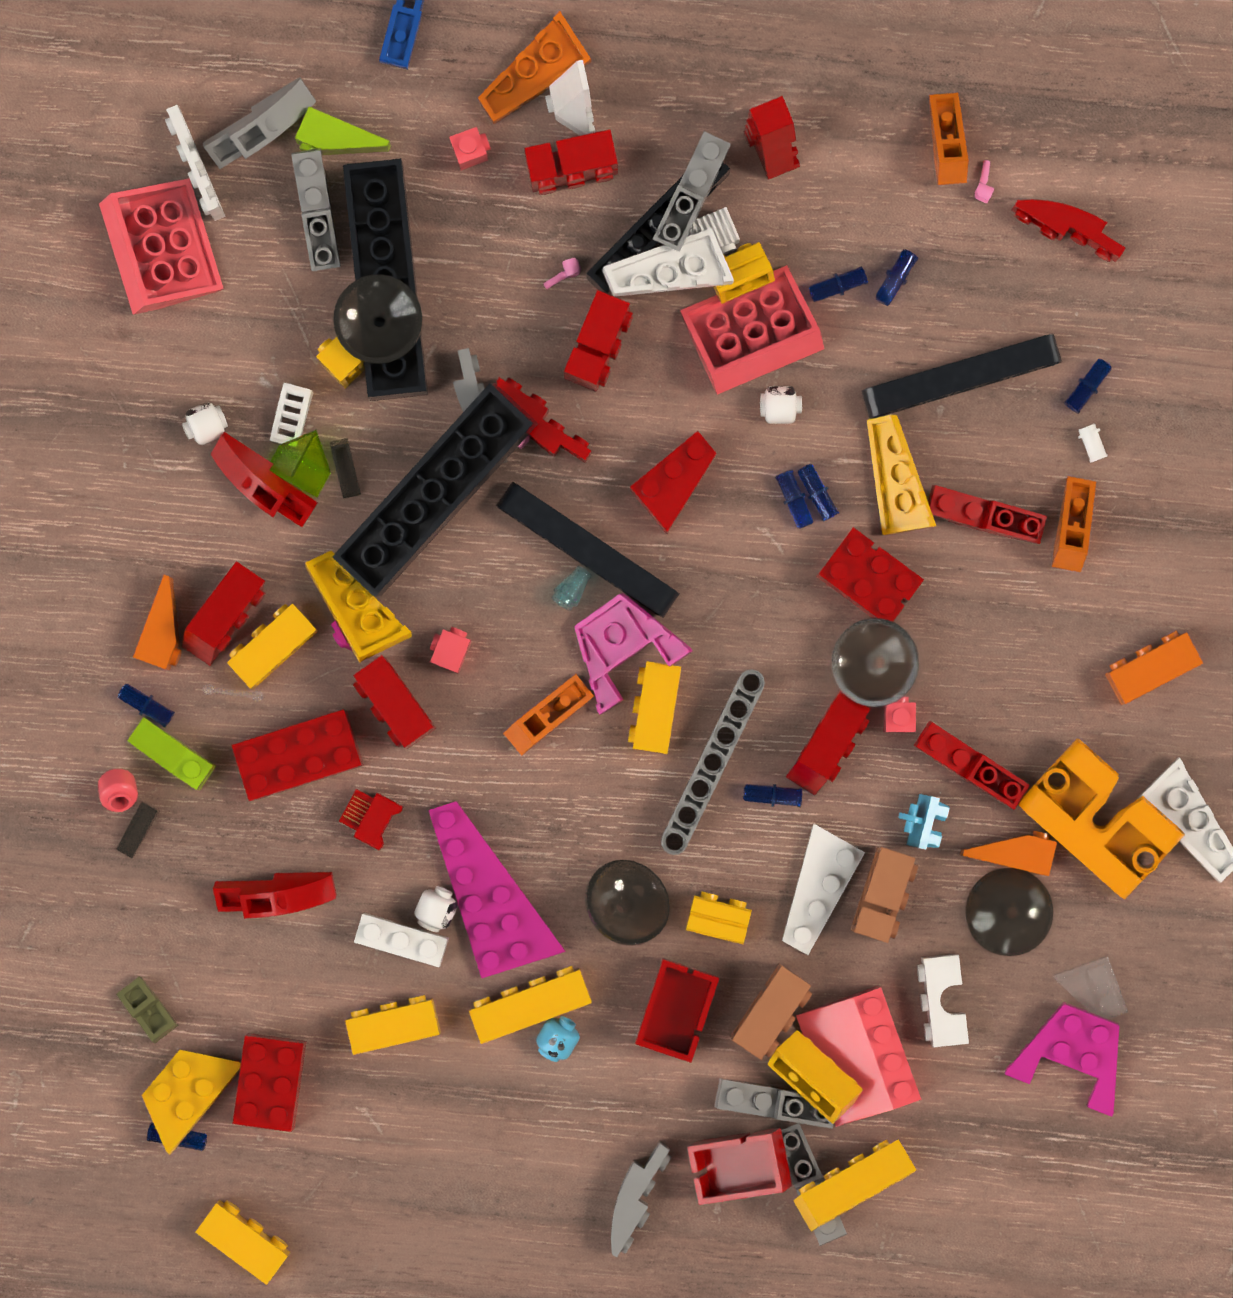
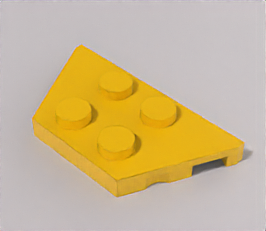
M179 1050L141 1096L166 1153L172 1154L240 1072V1062Z

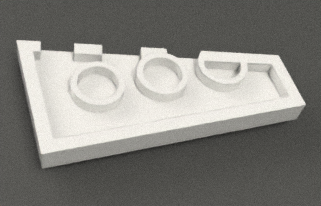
M178 105L166 109L170 117L165 119L171 135L177 134L180 145L176 146L182 161H188L191 171L188 172V176L194 189L199 188L202 198L199 199L205 215L210 214L215 221L226 217Z
M712 228L687 236L680 252L662 245L604 266L602 270L614 297L730 285L734 282Z
M1178 757L1136 799L1144 796L1185 833V836L1179 841L1180 844L1221 883L1233 871V846L1214 818L1211 809L1202 798L1198 787L1186 771L1182 760Z
M815 824L812 826L782 938L783 942L809 955L865 854L862 850Z

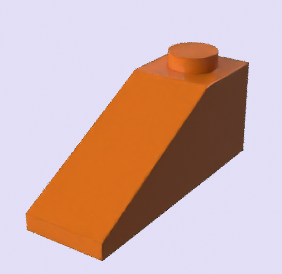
M959 94L929 95L938 185L967 183L969 159Z
M1067 477L1055 538L1052 567L1081 572L1088 555L1096 481Z
M163 575L133 658L170 671L171 666L176 667L182 650L178 649L180 640L173 578Z
M575 674L514 722L503 734L522 756L591 700L594 695Z
M1033 831L1032 836L1021 835L961 849L960 855L1049 876L1057 842L1050 840V834Z

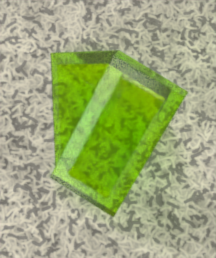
M317 430L280 444L270 461L273 463L270 469L271 472L316 498L320 495L331 474Z

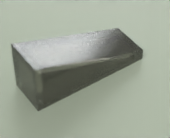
M344 438L331 441V452L343 499L361 495L349 439Z
M141 802L116 849L133 858L160 810L146 802Z

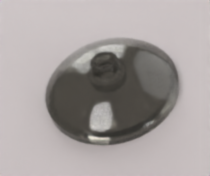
M370 275L354 281L342 292L335 305L333 323L339 342L349 354L363 362L384 364L400 359L414 347L422 330L423 316L416 295L405 283L391 276ZM382 317L385 320V324L382 327H376L374 325L376 318Z
M880 618L864 619L848 627L837 640L832 654V671L837 685L851 700L865 706H886L903 698L913 687L919 671V653L913 638L897 623ZM879 657H882L885 662L882 668H878L876 665V660Z
M631 860L609 862L592 875L586 887L585 905L588 916L596 929L613 942L627 946L645 944L654 939L663 930L668 921L670 903L666 888L660 878L643 864ZM617 905L623 908V913L618 911Z
M1001 868L985 874L974 884L966 900L965 919L971 935L983 948L998 955L1017 956L1033 950L1046 938L1053 922V903L1047 888L1037 877L1024 870ZM1010 907H1014L1017 911L1014 918H1009L1006 914L1007 909Z

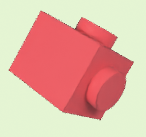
M477 127L449 137L461 170L488 161L486 151L491 150L486 134H479Z
M451 627L450 631L443 629L441 635L436 633L430 646V650L434 651L430 662L459 674L471 644V640L466 638L467 632Z
M891 697V702L884 703L883 732H916V702H909V697Z

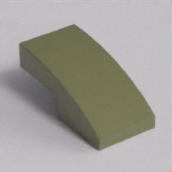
M139 976L116 994L153 1043L158 1042L179 1026L142 977Z

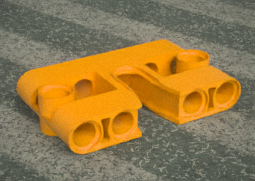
M1077 738L1022 797L1018 805L1116 894L1126 899L1151 872L1156 870L1158 864L1185 836V833L1144 796H1141L1120 810L1106 825L1099 826L1095 824L1093 816L1106 803L1119 779V774ZM1058 772L1063 774L1066 781L1062 786L1056 787L1049 782V776L1052 773ZM1141 852H1150L1154 856L1153 862L1149 865L1140 864L1137 861V856Z

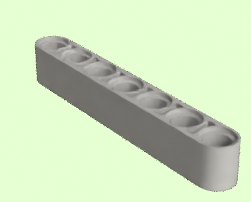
M746 670L738 678L661 838V846L668 854L678 855L686 849L765 685L764 677L757 670ZM754 675L758 678L759 687L757 690L748 691L744 688L743 679L745 676ZM735 701H740L746 706V714L741 718L734 717L730 712V706ZM726 727L732 730L734 738L731 743L722 744L719 742L717 733L721 728ZM709 754H716L721 759V765L715 771L708 770L704 764V760ZM697 780H702L708 785V792L703 797H696L692 793V784ZM687 806L695 811V819L689 824L681 822L678 815L681 808ZM671 833H677L682 837V846L677 850H670L666 846V838Z

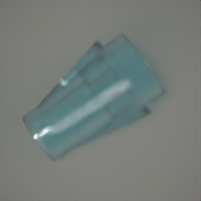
M577 566L568 577L553 589L555 593L552 599L562 608L571 611L574 606H578L592 575L584 568Z

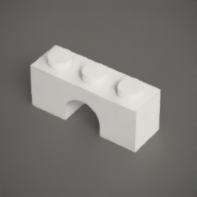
M363 913L354 943L440 967L449 937L422 929L407 927L388 919Z
M949 954L921 957L922 964L917 965L918 981L924 982L925 994H920L922 1012L927 1011L928 1023L923 1025L925 1041H930L932 1047L969 1044L966 1014L963 1012L948 1013L944 1011L940 1002L941 994L946 988L953 985H962L959 955Z

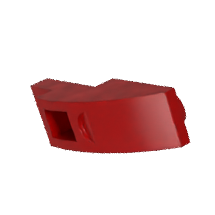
M1029 199L1017 200L1011 209L1016 213L1015 217L1019 221L1030 225V223L1040 228L1039 232L1046 238L1053 241L1056 238L1061 241L1066 232L1071 234L1070 238L1081 246L1087 244L1096 250L1095 254L1107 262H1110V260L1116 262L1126 249L1102 233L1108 222L1077 207L1048 200Z
M500 377L498 378L496 384L538 423L528 435L533 441L554 457L559 449L563 448L586 463L592 454V451L587 448L590 443L576 434L571 438L563 432L565 427L553 419H550L549 422L545 421L544 419L548 415L549 409L545 407L547 402L534 393L529 397L520 391L522 385L509 377L506 381Z
M226 432L221 435L211 452V456L232 484L271 517H274L279 512L300 527H303L318 502L271 472L270 469L273 463Z
M932 485L928 499L934 517L995 535L1034 544L1041 543L1047 519L1046 515L994 500H985L937 485Z
M931 721L927 723L913 745L945 768L1013 810L1016 809L1030 786Z
M332 872L275 873L273 880L215 881L213 886L218 912L242 911L244 919L290 914L325 904L336 899L337 896Z

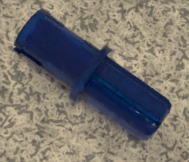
M903 249L891 270H887V277L876 294V300L886 306L890 305L901 285H906V278L919 259L911 251Z
M862 266L840 275L835 273L832 278L811 285L809 293L814 302L837 294L842 296L845 291L868 284L867 276Z
M1098 359L1083 379L1079 378L1078 386L1069 398L1065 400L1064 404L1073 412L1079 414L1090 397L1098 393L1097 388L1112 370L1110 364L1103 359Z
M808 464L799 469L798 475L810 495L807 498L808 500L812 499L822 517V521L824 522L839 514L827 492L828 486L825 487L814 466Z
M793 470L777 475L775 479L778 481L786 500L783 503L788 505L797 528L800 529L811 525L813 519L803 498L806 495L801 493Z
M124 684L118 693V698L140 711V716L144 714L164 728L167 727L172 719L171 717L175 714L174 711L155 701L153 695L149 697L129 684Z
M746 784L744 786L743 799L748 802L771 804V807H774L775 804L801 807L802 789L776 787V784H773V786Z
M151 1122L147 1132V1141L162 1143L154 1123ZM190 1131L177 1147L203 1151L207 1144V1135Z

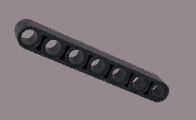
M1048 334L872 386L861 392L869 419H873L1061 363L1062 359L1054 334Z
M511 482L496 504L500 510L658 616L664 618L679 596V593L515 482Z

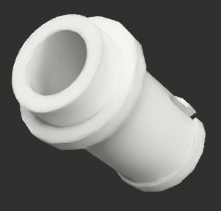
M1095 424L1079 429L1080 436H1078L1079 439L1082 438L1090 463L1108 456L1098 433L1101 430L1100 428L1097 429Z

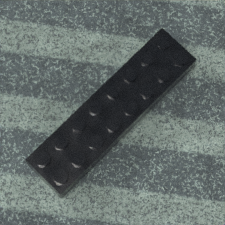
M402 159L343 165L368 399L370 401L428 395Z
M489 383L332 557L374 597L382 596L532 432L538 423L497 384Z

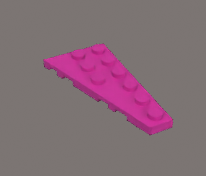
M452 802L428 810L481 979L566 952L458 802Z

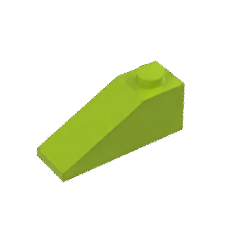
M308 107L295 136L301 151L321 148L322 155L389 152L391 148L389 140L312 107Z
M145 717L142 718L127 740L195 790L202 789L216 768L215 764Z

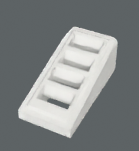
M283 383L270 441L294 448L299 447L313 396L312 390ZM291 394L303 397V402L289 400L288 396ZM290 406L301 409L300 414L285 411V407ZM285 417L298 421L297 426L283 423L282 418ZM279 429L295 432L294 438L278 434Z

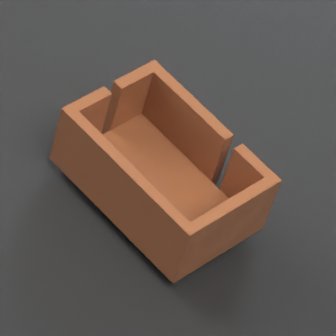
M877 846L850 928L851 931L886 943L889 942L890 938L895 939L900 922L896 921V916L899 909L904 911L909 893H906L905 890L908 881H914L918 870V865L914 864L916 858Z
M778 963L764 984L767 987L765 991L760 990L730 1035L732 1041L760 1060L765 1055L770 1057L779 1044L776 1038L781 1031L786 1033L796 1019L792 1014L798 1006L803 1008L812 995L809 991L811 985L780 963Z

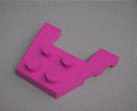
M624 593L617 595L574 626L583 661L587 664L590 675L589 683L591 690H594L597 701L595 705L599 715L604 714L624 700L608 676V673L653 642L669 667L693 652L691 647Z
M1063 1002L1039 1029V1032L1030 1043L1026 1044L1020 1051L1017 1058L1006 1067L1004 1073L1007 1076L1030 1084L1040 1058L1045 1057L1093 1076L1097 1080L1086 1105L1088 1108L1112 1117L1115 1102L1119 1024Z

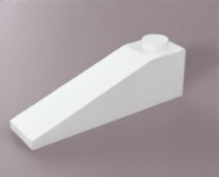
M579 60L549 86L550 95L545 96L548 113L554 112L556 121L581 136L595 133V128L592 124L594 119L583 60Z

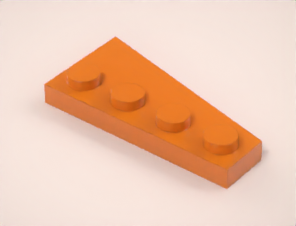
M560 11L535 36V39L525 50L518 54L508 68L502 71L478 97V101L493 124L547 91L549 86L576 61L583 60L584 66L591 62L590 56Z

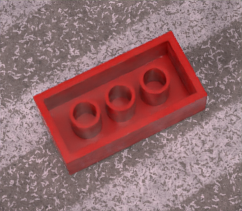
M345 709L231 745L249 801L259 800L364 766L350 719Z

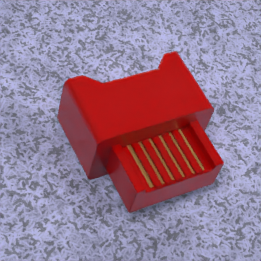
M356 789L339 822L356 830L354 838L381 851L384 845L382 835L392 816L401 813L404 806L380 793H376L373 798Z

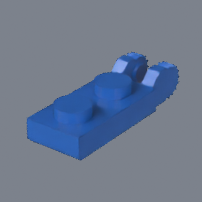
M397 0L396 5L393 4L379 58L380 63L408 70L422 17L424 0H415L413 9L404 7L406 0Z

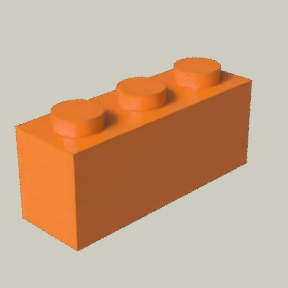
M1176 630L1161 638L1163 644L1155 648L1149 644L1135 652L1136 658L1127 662L1124 657L1109 665L1111 671L1105 673L1121 705L1127 704L1203 664L1187 632L1179 635Z

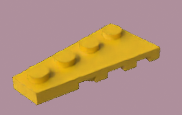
M887 415L868 419L867 426L882 535L935 527L936 523L898 416Z
M332 550L305 563L307 571L359 662L412 637V632L405 625L403 626L387 607L385 608L332 557L335 554Z

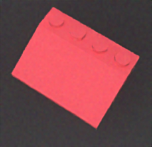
M190 178L111 193L99 203L133 315L162 309L224 289Z
M787 265L773 271L774 282L721 304L718 296L715 295L680 310L717 395L824 350L820 329Z
M880 986L796 1015L802 1034L809 1038L822 1053L830 1057L843 1072L852 1077L863 1089L856 1102L834 1123L836 1127L921 1100Z

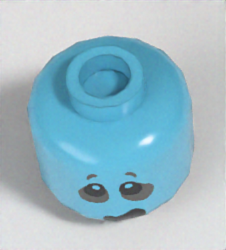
M561 1016L559 1019H548L536 1038L539 1053L554 1062L567 1059L580 1039L579 1033L575 1029L576 1024L565 1016Z

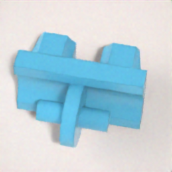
M919 794L917 805L911 803L908 814L899 812L898 818L906 820L903 832L909 833L906 845L925 850L927 847L939 848L942 833L931 829L934 819L941 821L947 819L949 806L939 802L940 798Z

